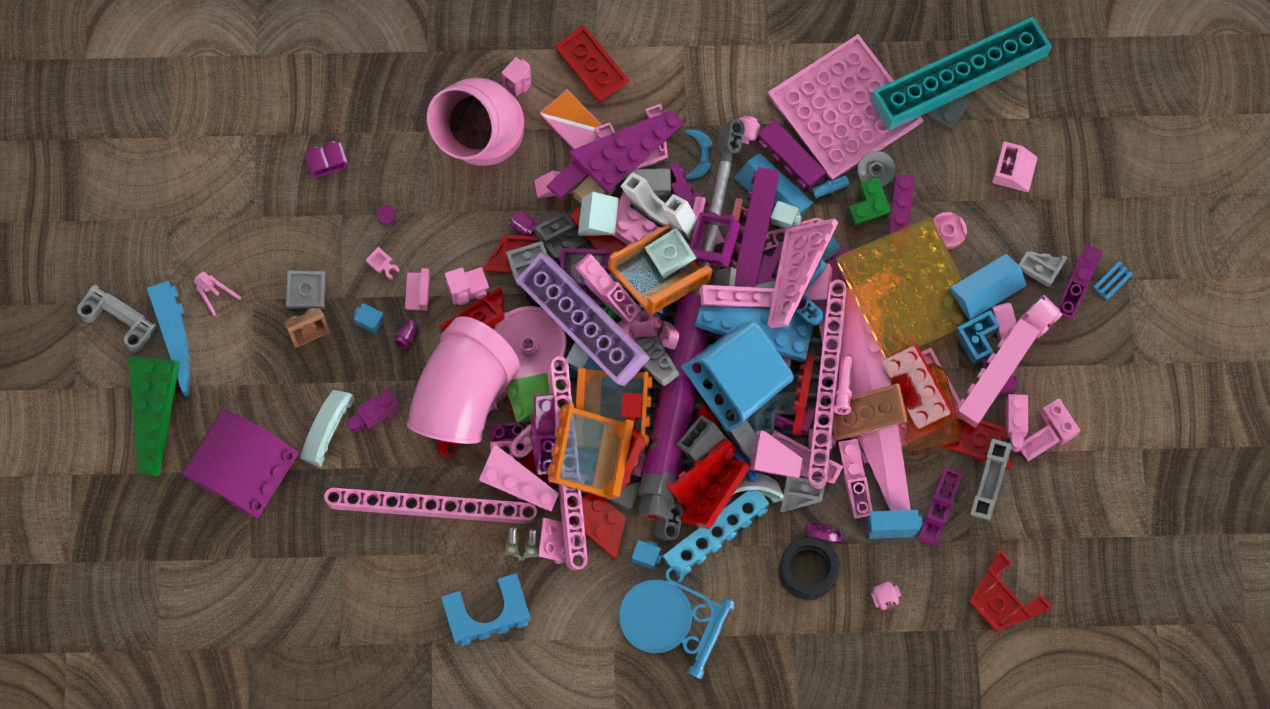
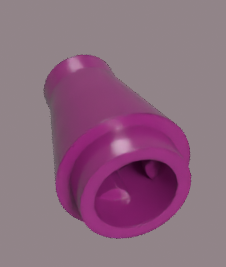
M408 320L403 328L394 336V343L403 349L411 346L418 324L413 320Z

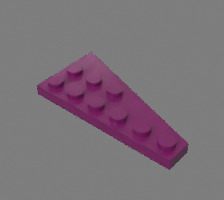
M669 110L568 152V155L608 194L681 128L684 122L672 110Z

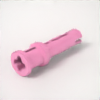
M847 356L840 358L838 389L835 392L836 405L834 406V412L841 415L851 412L849 405L852 398L850 390L852 358Z

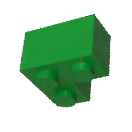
M876 177L861 182L857 188L862 202L849 206L846 210L852 228L888 217L891 213L879 178Z

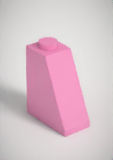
M756 431L750 470L799 478L804 470L803 458L767 432Z

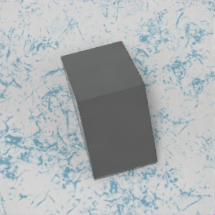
M641 481L625 486L624 491L620 493V497L614 499L603 498L609 503L628 511L636 500Z

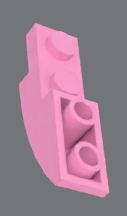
M587 254L575 267L585 280L583 282L625 322L630 323L641 311L640 307L620 283L612 280L592 254Z
M858 438L838 442L841 457L840 463L843 466L842 473L853 517L856 519L869 516L873 509L867 478L864 474Z

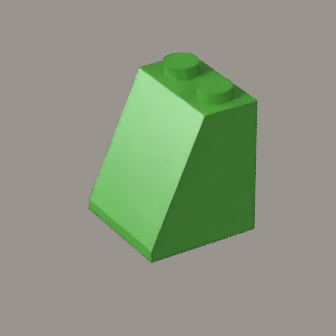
M547 373L517 379L506 387L516 422H531L534 395L549 394ZM556 381V388L563 390V384L560 381ZM559 400L557 405L561 409L565 403Z

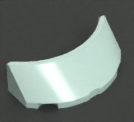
M336 390L330 393L313 422L300 459L317 467H322L325 461L323 456L328 450V444L341 417L346 413L347 407L350 408L354 402L352 394Z
M758 473V478L752 482L745 476L735 493L747 490H759L764 497L770 498L773 504L782 502L784 498L778 482L761 473Z

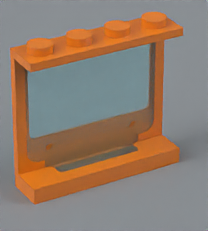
M670 224L657 228L649 235H644L639 241L628 244L624 249L612 253L609 257L608 270L650 315L708 283L713 270L709 265L700 269L692 261L666 278L662 277L644 247L670 232Z
M578 368L576 409L621 422L625 420V417H621L623 393L643 394L642 417L637 419V422H634L633 425L645 439V446L648 447L649 435H646V427H650V415H647V408H651V396H648V388H652V377L649 376V372H637L626 386L617 384L604 370ZM575 416L576 447L599 448L603 425Z
M573 403L563 405L559 411V426L555 431L556 443L551 451L553 458L552 463L548 467V481L609 499L620 497L634 421L627 419L620 422L573 408Z

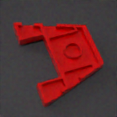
M1001 550L995 556L969 601L970 605L995 632L1047 612L1052 608L1041 594L1025 607L998 576L1012 564Z

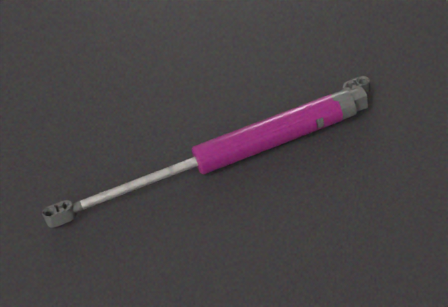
M740 119L724 123L719 133L717 151L721 155L710 208V212H714L718 216H721L733 154L739 152L742 146L745 126ZM708 225L702 250L713 252L718 230L717 225ZM699 263L698 267L701 269L706 265L710 266V264ZM700 287L695 289L693 294L688 293L678 301L673 326L679 333V340L674 350L668 349V355L676 367L679 376L665 386L661 384L638 493L642 498L638 515L656 521L654 535L659 541L676 539L682 522L680 520L683 515L682 507L674 503L675 497L666 485L670 482L674 483L679 479L678 475L681 472L684 453L676 444L690 428L697 394L696 387L681 366L706 349L709 335L708 330L695 326L698 310L701 307ZM695 362L692 365L693 372H701V365Z

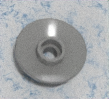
M882 151L867 153L858 164V175L862 182L878 177L883 187L892 180L895 174L893 159ZM874 165L879 166L877 170L872 169Z

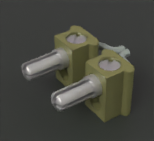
M513 527L510 528V533H508L505 542L504 554L513 555L522 561L528 557H538L540 542L539 536H536V530L534 529L533 535L532 529L529 530L524 546V556L521 558L519 555L521 547L520 534H516V528H514V532Z

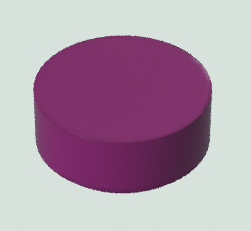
M390 205L381 206L377 211L379 222L383 225L392 224L396 219L395 209Z

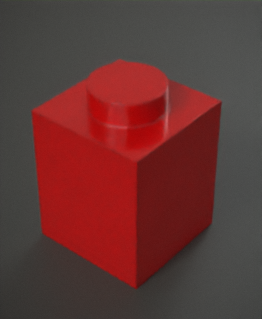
M623 393L621 417L637 422V419H641L643 394Z

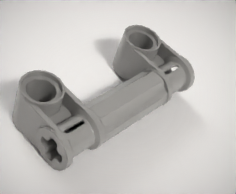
M93 285L85 298L77 307L81 319L86 323L94 322L99 314L105 310L130 326V330L124 337V342L132 353L140 352L158 330V324L149 322L145 319L144 315L138 313L111 294L104 293L97 285ZM87 309L92 310L90 314H83ZM133 339L139 340L135 345L130 344Z

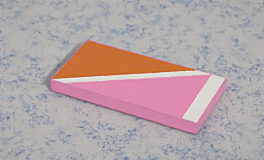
M568 89L540 112V116L572 149L600 139L595 134L594 129L602 124Z

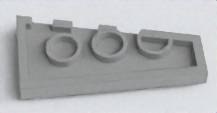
M657 336L635 338V343L650 357L642 367L646 372H649L663 386L679 376L676 367Z

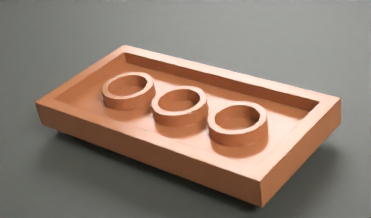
M893 384L852 396L849 405L851 412L849 414L841 415L834 412L832 430L835 441H842L908 422L900 384Z

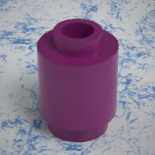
M521 210L518 213L515 211L509 220L511 221L510 226L524 236H532L535 232L534 228L538 226L535 223L536 220Z

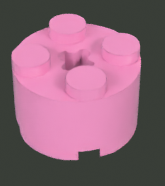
M1042 295L1038 299L1039 301L1034 303L1020 317L1040 330L1036 337L1037 339L1049 329L1048 324L1055 323L1062 316L1060 310L1045 295Z

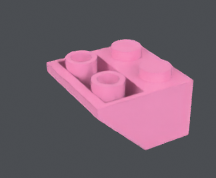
M1004 141L999 153L992 183L1029 192L1038 157L1023 146Z

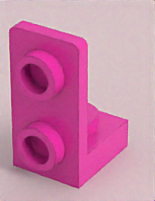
M809 408L808 412L804 413L801 432L797 436L807 435L815 417V410ZM775 413L772 414L770 421L773 422V425L782 429L785 427L790 429L791 433L793 432L794 421Z

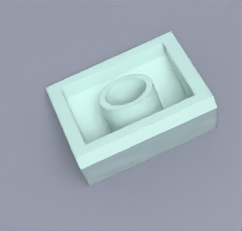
M591 192L585 196L581 204L578 235H615L619 199L596 192Z

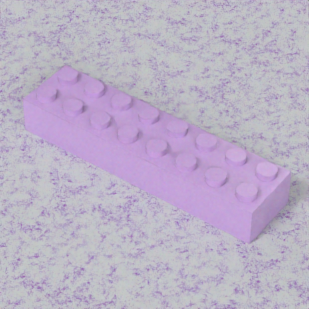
M540 253L516 280L617 384L626 386L650 359L550 256Z

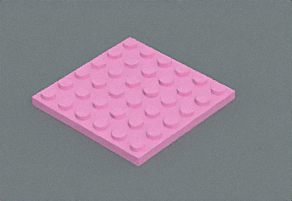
M859 34L767 93L768 97L818 164L826 171V175L831 181L856 167L861 158L867 153L882 150L924 121L919 116L892 130H887L871 104L870 98L873 90L894 80Z

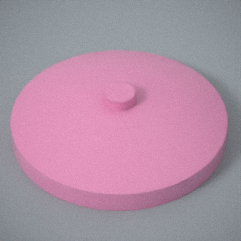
M525 306L514 309L505 314L504 320L496 324L494 331L511 346L519 360L520 370L513 380L547 373V365L552 359L558 356L565 358L567 350L566 333L543 308ZM554 362V368L557 370L560 367V363Z

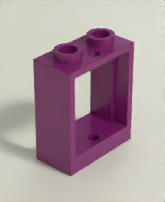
M710 211L699 213L690 243V249L696 257L693 260L694 262L729 267L740 224L734 216L728 214L718 216V214ZM709 224L729 227L722 254L701 250Z

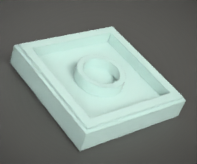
M677 227L644 247L663 278L696 259Z

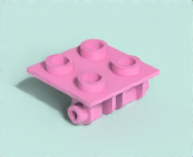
M543 518L538 556L555 560L557 564L566 563L562 522ZM572 536L571 544L574 546L575 536Z

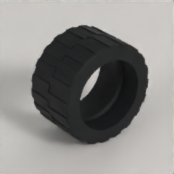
M810 536L797 539L785 549L780 561L779 578L782 586L789 594L798 599L808 601L825 596L826 593L830 592L839 575L840 562L838 561V555L835 553L834 548L825 540ZM813 552L824 559L827 564V575L820 584L814 586L804 585L793 577L791 562L797 554Z

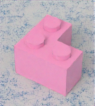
M463 267L444 273L454 305H464L471 299H482L490 293L482 267L468 272H464Z

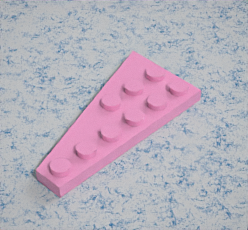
M835 218L786 228L767 324L771 329L788 326L838 225Z

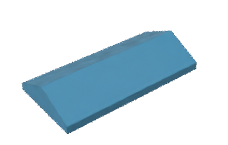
M760 153L746 162L733 178L748 193L749 190H753L754 184L751 183L753 172L757 173L758 167L779 171ZM780 172L772 213L777 202L780 201L799 208L801 216L814 202Z
M1005 254L949 289L970 321L1024 288L1026 282L1021 267Z

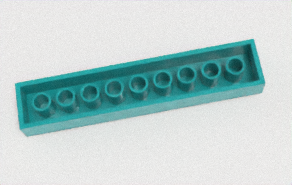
M1031 17L873 90L870 102L889 131L1047 57L1052 46L1034 17Z

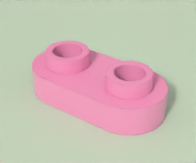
M531 424L526 426L511 443V451L517 457H524L533 449L532 435L530 434ZM522 443L524 448L518 450L517 444Z

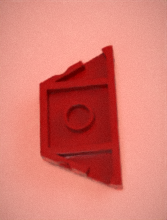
M503 235L490 260L485 264L484 272L513 274L506 252L540 242L539 238L536 236Z
M501 287L439 325L441 332L443 333L455 318L462 316L476 319L490 328L496 326V324L504 320V293Z
M982 419L977 427L974 428L963 420L940 442L939 446L986 462L992 439L1007 443L1005 427ZM1008 458L1005 469L1010 471L1011 463Z
M590 494L581 498L585 535L615 559L618 555L626 517L602 496ZM575 501L569 503L568 505L570 507H574ZM570 517L569 521L574 526H576V519L574 517Z

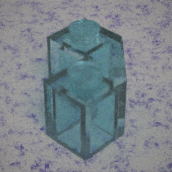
M779 392L753 413L749 418V425L754 432L765 431L767 433H774L775 414H794L795 395L790 392Z

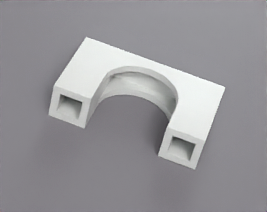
M632 172L621 185V188L634 209L663 227L667 224L671 225V230L677 227L681 235L691 241L697 217L688 202L673 194L664 203L656 196L646 179Z

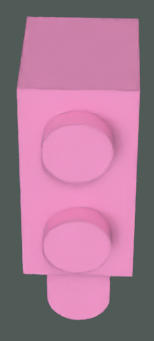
M1008 394L1005 401L1006 438H1010L1011 450L1014 452L1021 450L1028 433V395Z

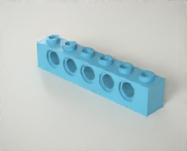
M759 490L746 491L722 510L711 529L698 528L664 554L662 560L668 568L673 566L680 567L684 572V576L692 570L690 567L696 563L699 565L707 559L706 555L711 551L713 553L717 552L722 547L721 543L725 540L731 541L738 535L736 533L741 528L745 530L753 523L751 520L757 516L760 518L768 512L769 502ZM750 506L753 511L747 514L743 512L742 508ZM733 517L737 520L738 523L736 525H730L728 524L727 519ZM719 529L722 535L715 537L712 535V531ZM698 541H704L706 542L707 547L704 549H700L697 547L696 543ZM687 552L692 558L689 561H685L681 558V555ZM672 570V573L676 576V578L680 576V572L678 570Z

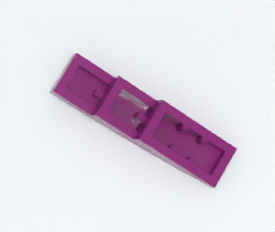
M944 467L920 532L919 541L937 546L963 473Z

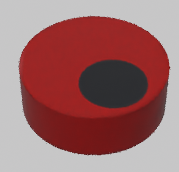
M439 441L438 450L442 456L451 457L457 452V443Z

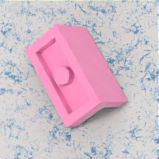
M421 268V273H407L406 310L428 311L429 269Z

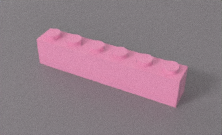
M1021 318L1018 323L1013 322L1008 332L1010 335L1008 338H1002L997 346L1000 350L997 354L992 353L987 361L990 363L987 369L982 368L977 376L979 378L977 384H971L966 392L969 394L967 399L964 400L962 398L956 407L959 410L956 416L974 428L977 427L1040 332V330Z

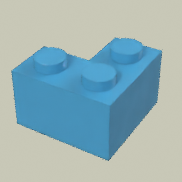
M991 310L957 327L955 331V336L973 366L981 363L984 359L990 358L993 353L986 338L996 334L1000 325Z

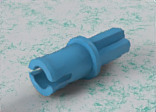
M842 176L832 181L827 180L826 183L811 189L815 199H818L821 196L829 193L834 194V191L849 186V180L847 176Z

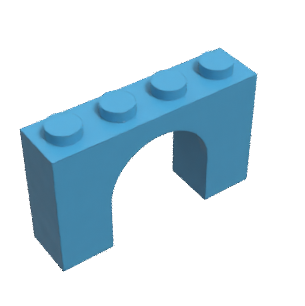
M517 573L498 579L504 599V609L496 620L489 623H479L470 618L466 612L460 591L441 597L456 645L465 646L470 644L473 639L479 638V640L489 638L492 633L498 632V634L508 632L511 627L522 628L528 625L531 618Z

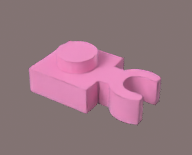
M379 247L365 260L377 273L381 274L385 271L386 277L389 280H393V276L389 274L390 271L395 270L398 274L400 273L398 266L390 265L393 261L392 258Z

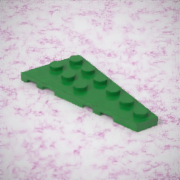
M128 356L138 472L143 475L159 476L180 362Z

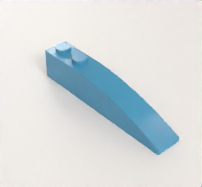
M166 281L149 287L147 290L170 358L180 362L177 378L182 393L187 397L189 396L190 354L186 329L181 315L185 312L181 302L177 303L176 297L179 295L175 285L171 286L170 282Z

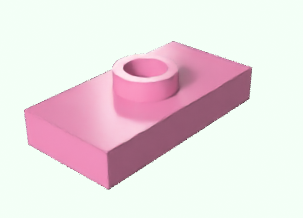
M1049 424L1025 439L1020 451L1029 462L1060 442V439Z

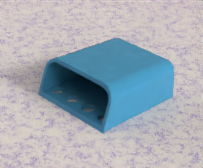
M755 321L740 324L681 366L726 432L740 426L747 418L793 381L791 370ZM695 362L701 365L700 373H695L692 370V365ZM706 378L710 379L713 383L711 389H706L703 386V381ZM717 394L722 395L724 398L722 405H717L714 401ZM728 410L733 411L735 414L733 421H728L725 417Z

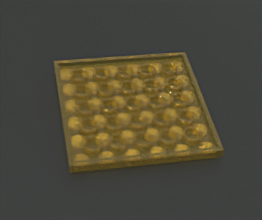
M931 217L835 258L885 358L915 343L919 348L955 332L957 327L969 321L949 289L963 279Z

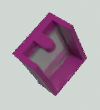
M561 248V253L558 255V263L582 289H589L587 285L581 284V274L575 267L587 254H592L607 274H610L607 268L609 257L611 256L610 251L604 249Z

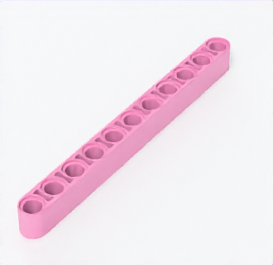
M842 280L832 281L828 291L809 467V482L816 489H821L826 485L836 401L835 392L837 390L847 297L846 284ZM836 287L843 289L840 294L834 293L833 290ZM837 305L841 307V310L839 312L831 311V308L833 306ZM832 324H837L839 326V329L836 331H831L829 329V326ZM835 343L837 347L834 350H830L827 348V345ZM828 361H832L835 363V366L829 369L825 367V364ZM826 380H831L833 382V385L831 387H825L823 386V382ZM823 399H829L831 400V404L828 406L821 405V401ZM825 417L829 419L828 424H819V420L821 418ZM820 436H824L827 438V442L819 444L817 439ZM818 455L825 457V461L822 463H816L814 460ZM814 475H822L823 480L821 482H814L812 480Z
M561 356L555 357L547 365L549 394L555 395L554 433L560 421V408L557 402L559 400L563 401L565 405L572 403L568 362ZM554 362L560 363L561 371H557L554 368ZM556 381H560L563 384V390L556 388ZM572 415L567 438L569 447L568 449L565 448L564 458L570 460L571 467L566 468L562 463L560 477L570 478L572 481L580 483L574 418ZM558 484L566 565L569 569L576 571L584 568L588 560L581 490ZM568 497L574 499V507H570L567 504ZM570 517L576 519L577 525L575 527L569 524ZM572 536H575L579 541L577 547L571 544ZM574 556L580 558L581 563L579 566L574 565Z
M330 488L324 495L328 507L338 510L532 524L537 520L535 505L525 502ZM332 495L339 496L336 502L329 501ZM352 496L359 498L355 504H350L348 501ZM369 499H378L375 505L368 504ZM391 499L398 501L394 507H389L387 503ZM415 501L417 505L414 508H408L407 503ZM430 502L436 503V507L433 510H428L426 505ZM448 504L456 505L453 511H447L445 508ZM468 505H473L475 510L472 513H467L465 508ZM487 507L495 509L494 513L489 515L484 510ZM507 508H511L514 510V514L506 516L504 511ZM526 510L534 512L533 516L528 518L523 513Z

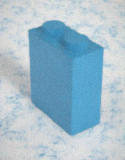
M918 510L871 511L867 519L868 539L915 537L917 532L920 531V527H922V516H918Z

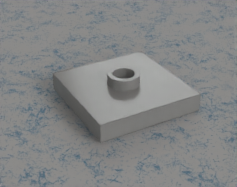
M287 270L286 309H325L326 271Z

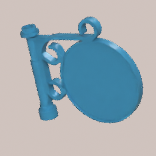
M673 566L666 572L668 582L663 580L644 581L634 586L626 594L619 612L620 626L627 640L642 651L662 653L670 651L682 643L687 653L695 654L698 652L695 659L696 662H694L693 666H690L687 673L702 679L705 673L703 671L704 666L720 634L721 627L730 608L733 610L735 608V602L724 598L723 601H720V604L715 603L706 596L673 581L670 578V572L674 569L680 572L678 582H682L684 579L683 570L680 567ZM680 588L703 598L710 606L711 617L698 618L697 610L700 607L706 608L707 605L700 604L692 610L687 596ZM692 617L699 622L709 621L701 641L696 636L687 637L692 625ZM690 639L700 641L697 649L694 651L689 650L687 647Z

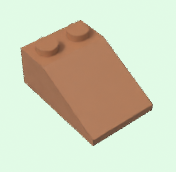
M320 308L308 309L305 311V314L299 317L293 316L284 323L295 348L330 333L325 316Z

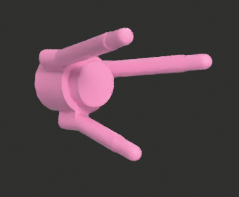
M206 272L200 273L194 279V283L197 285L196 290L201 294L213 316L216 313L204 291L208 292L211 290L218 296L219 292L213 287L214 284L238 300H241V296L217 281L212 275L208 276Z

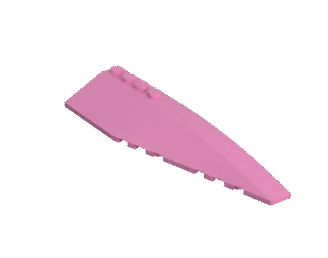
M872 283L846 287L847 297L840 358H844V356L852 358L850 380L852 396L891 385L890 377L881 362L886 358ZM839 289L833 292L836 294L842 293L843 289ZM816 305L824 313L823 321L818 324L823 347L827 305ZM837 305L831 308L832 312H839L841 310V307ZM832 324L829 326V329L836 331L839 329V326ZM835 343L827 345V348L830 350H834L837 347ZM832 361L826 362V368H833L835 363ZM838 373L837 389H838V383H839V373ZM898 425L856 436L873 470L874 477L878 481L889 510H911Z

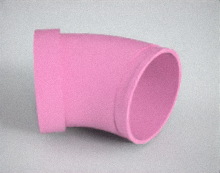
M468 78L458 81L437 93L428 107L427 125L434 142L446 154L462 159L467 163L479 166L498 164L512 156L522 142L524 136V117L521 106L506 88L492 80ZM472 95L485 106L491 119V138L484 149H472L462 145L456 140L450 129V117L453 109L459 102Z
M462 316L455 318L441 334V342L432 353L420 376L413 395L407 427L418 434L430 438L471 444L481 442L482 431L484 430L492 402L499 390L505 389L519 373L520 364L511 346L496 331L476 319Z

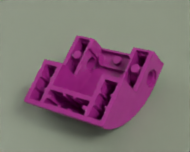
M222 409L181 475L211 495L221 497L246 515L258 519L299 452L260 426L231 411Z

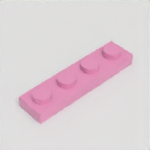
M700 286L701 306L771 309L774 293L772 288Z

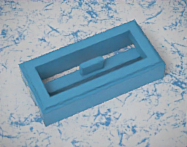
M1119 261L1093 289L1107 301L1133 273L1129 272L1126 267H1123ZM1117 269L1120 270V272L1102 290L1099 289V287ZM1124 273L1126 276L1106 295L1104 292Z

